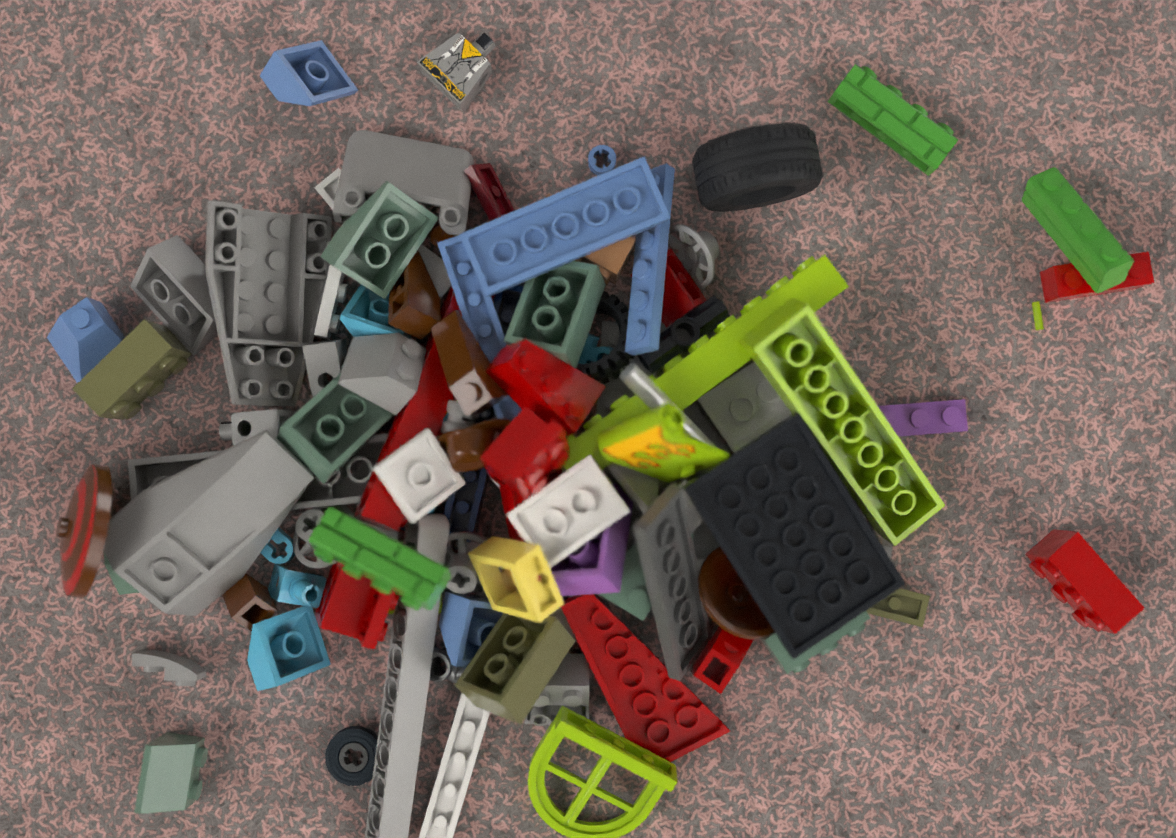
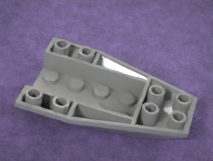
M208 201L205 270L232 405L296 406L306 369L303 345L313 343L330 263L320 256L331 241L332 217L308 213L282 214L242 208L241 204Z
M265 430L143 490L109 520L104 551L114 572L165 614L197 616L243 578L315 475L270 432Z

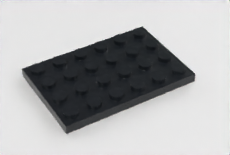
M799 413L790 415L731 454L727 459L717 463L682 486L684 492L793 660L906 584Z

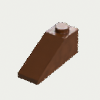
M417 250L389 292L388 324L422 340L431 331V328L441 321L442 315L440 314V297L420 252Z
M458 310L453 311L431 328L449 388L466 416L485 412L508 396L485 372L491 363Z

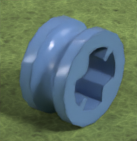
M598 145L588 155V166L595 175L599 176L611 171L616 166V154L609 146ZM601 153L607 154L609 166L605 167L603 164V168L597 167V160L594 157L597 154L601 157Z

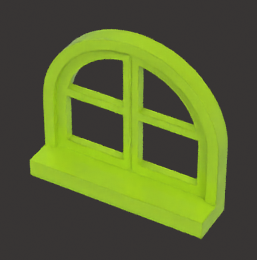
M563 705L532 755L528 772V791L536 812L552 829L569 838H619L628 834L648 817L665 790L672 792L678 783L675 764ZM564 737L601 756L586 780L550 762L551 757ZM612 762L648 780V783L634 804L598 787L599 782ZM546 770L581 787L565 813L553 803L548 795L545 785ZM592 794L625 810L623 814L607 821L587 822L577 819Z

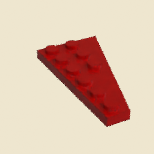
M595 594L574 595L564 600L565 604L561 606V609L627 740L672 762L730 732V729L681 680L678 681L668 677L666 665Z

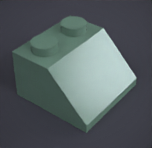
M166 732L145 745L134 813L146 814L186 810L195 800L199 799L203 785L202 780H198L200 768L204 767L208 755V749L204 748V737Z

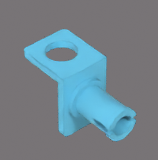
M275 564L268 590L271 598L277 602L318 608L326 578L322 575L289 570L282 565Z

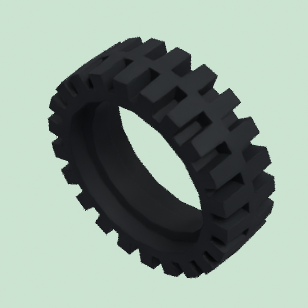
M603 291L596 313L606 314L616 321L620 333L618 343L608 355L600 360L586 364L578 363L576 369L596 381L601 380L603 385L610 382L608 377L611 375L615 379L621 375L620 369H625L629 366V358L634 360L635 357L625 352L629 310L623 301L620 302L619 298L613 294L609 296L607 291Z

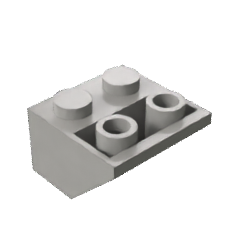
M566 654L524 719L525 724H534L536 726L551 724L562 705L589 719V664L584 654Z

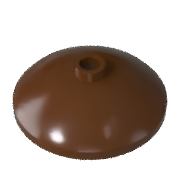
M720 547L715 549L703 561L698 576L699 596L709 616L722 629L741 638L758 639L774 632L722 549Z

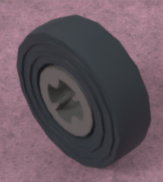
M349 726L340 730L330 740L326 749L325 763L333 778L347 786H360L371 781L378 736L372 730L363 726ZM352 748L354 752L360 750L363 755L359 760H362V762L358 763L356 760L350 762L347 757L351 752L348 749Z

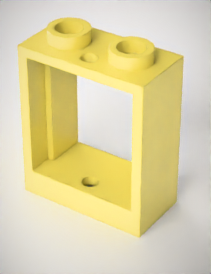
M492 536L468 553L492 610L540 623L565 604L540 545ZM539 574H541V580H540V581H538V575H539Z

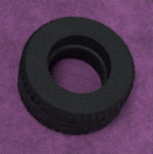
M795 122L764 124L721 135L702 144L696 150L692 159L699 201L710 211H739L784 202L811 192L819 186L823 177L814 131L805 124Z

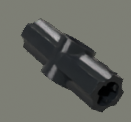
M715 295L686 316L677 319L672 326L660 333L659 349L637 355L639 361L646 370L654 374L674 357L688 351L692 344L704 335L711 333L719 324L729 318L730 315L726 306ZM678 328L686 329L690 333L691 340L687 342L679 340L675 330Z

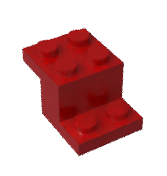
M525 406L480 456V459L494 481L499 485L504 482L524 500H527L531 494L536 495L542 490L547 482L546 477L554 468L559 469L569 457L570 447L564 428L553 419L547 424Z
M337 562L331 566L320 606L316 608L314 614L319 628L356 638L362 647L375 650L378 641L383 642L388 630V623L385 620L389 609H395L399 594L391 591L389 595L378 591L371 585L373 580L363 575L360 579H356L342 570L344 565Z

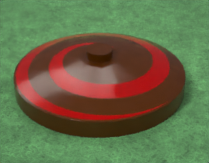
M91 464L87 468L73 493L66 516L60 517L58 521L56 537L61 538L60 570L64 593L67 597H86L94 583L100 566L108 532L112 502V476L108 466Z

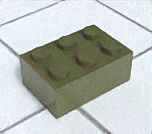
M144 319L72 389L99 417L118 420L126 418L128 420L141 410L142 406L140 404L148 396L153 397L164 388L165 384L163 382L171 374L176 375L187 366V359L192 354L167 327Z
M503 613L455 683V686L476 707L521 725L575 640L555 617L548 616L539 623Z

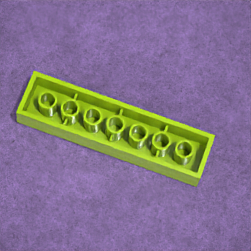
M791 298L739 340L792 414H800L850 496L880 536L893 546H896L945 506L808 304Z

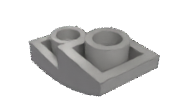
M142 649L132 653V666L143 667L144 672L164 671V680L175 681L176 686H194L196 681L206 677V669L187 658L173 653Z

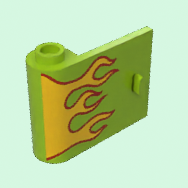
M670 403L660 405L602 431L598 440L600 450L608 461L667 483L694 475L696 472L714 466L730 456V453L685 435L684 416L678 408Z

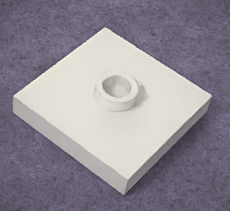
M429 428L421 431L372 467L410 523H415L466 484L459 472L453 471L449 457Z

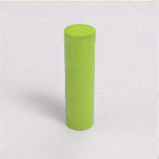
M1040 301L1032 302L1036 331L1044 330Z

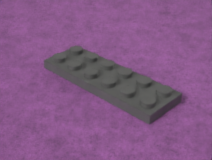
M669 485L643 517L636 522L633 528L668 677L680 681L712 638L707 611L701 602L698 592L699 569L682 487Z

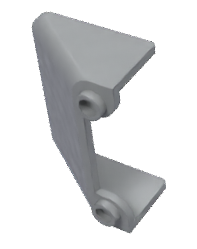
M367 130L356 131L349 137L333 207L334 221L341 223L342 216H352L364 204L365 193L374 194L388 181L418 203L439 206V223L441 228L450 235L458 236L464 233L466 229L471 183L464 170L470 165H474L473 157L468 151L461 148Z

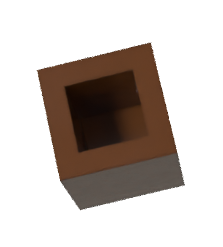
M247 573L222 595L231 619L251 632L253 624L271 618L278 611L268 588Z

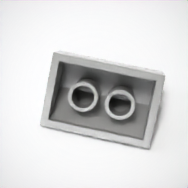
M178 235L149 247L130 287L194 356L218 335L205 264Z

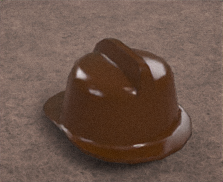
M505 418L493 419L467 428L448 431L440 435L437 441L443 450L447 451L453 471L458 473L484 468L485 466L480 456L512 420Z

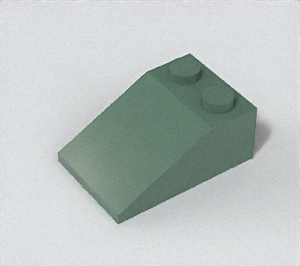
M386 181L337 230L320 257L385 299L439 218L393 184Z
M341 373L281 426L276 437L323 484L331 479L395 415L339 385L338 381Z

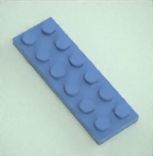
M644 156L459 235L487 298L667 222L671 219V216Z

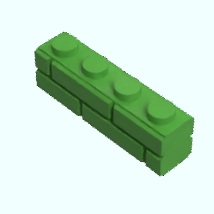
M855 64L834 91L828 103L930 176L957 143L958 139L953 136V130L944 123L939 122L936 124L928 118V112L918 104L911 105L902 99V93L892 85L885 86L876 80L877 75L866 66L860 68Z
M1052 167L1028 179L1026 191H1024L1021 201L1095 293H1101L1125 281L1128 270H1130L1134 262L1133 258L1126 250L1122 249L1123 246L1091 208L1083 202L1081 196L1056 167Z
M332 506L327 509L320 520V524H317L308 540L315 549L313 554L322 561L331 564L334 559L344 565L342 570L350 576L360 579L363 575L373 580L371 585L375 589L386 595L393 591L403 596L401 602L416 611H419L421 607L429 611L432 610L451 578L448 567Z

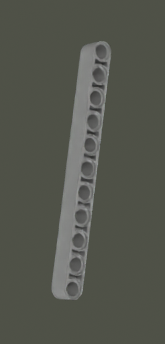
M427 513L415 523L407 521L403 544L445 566L449 536L447 516L445 514ZM399 595L394 610L365 838H408L440 597L432 610L429 611L421 607L419 611H416L402 603L401 599L403 596Z

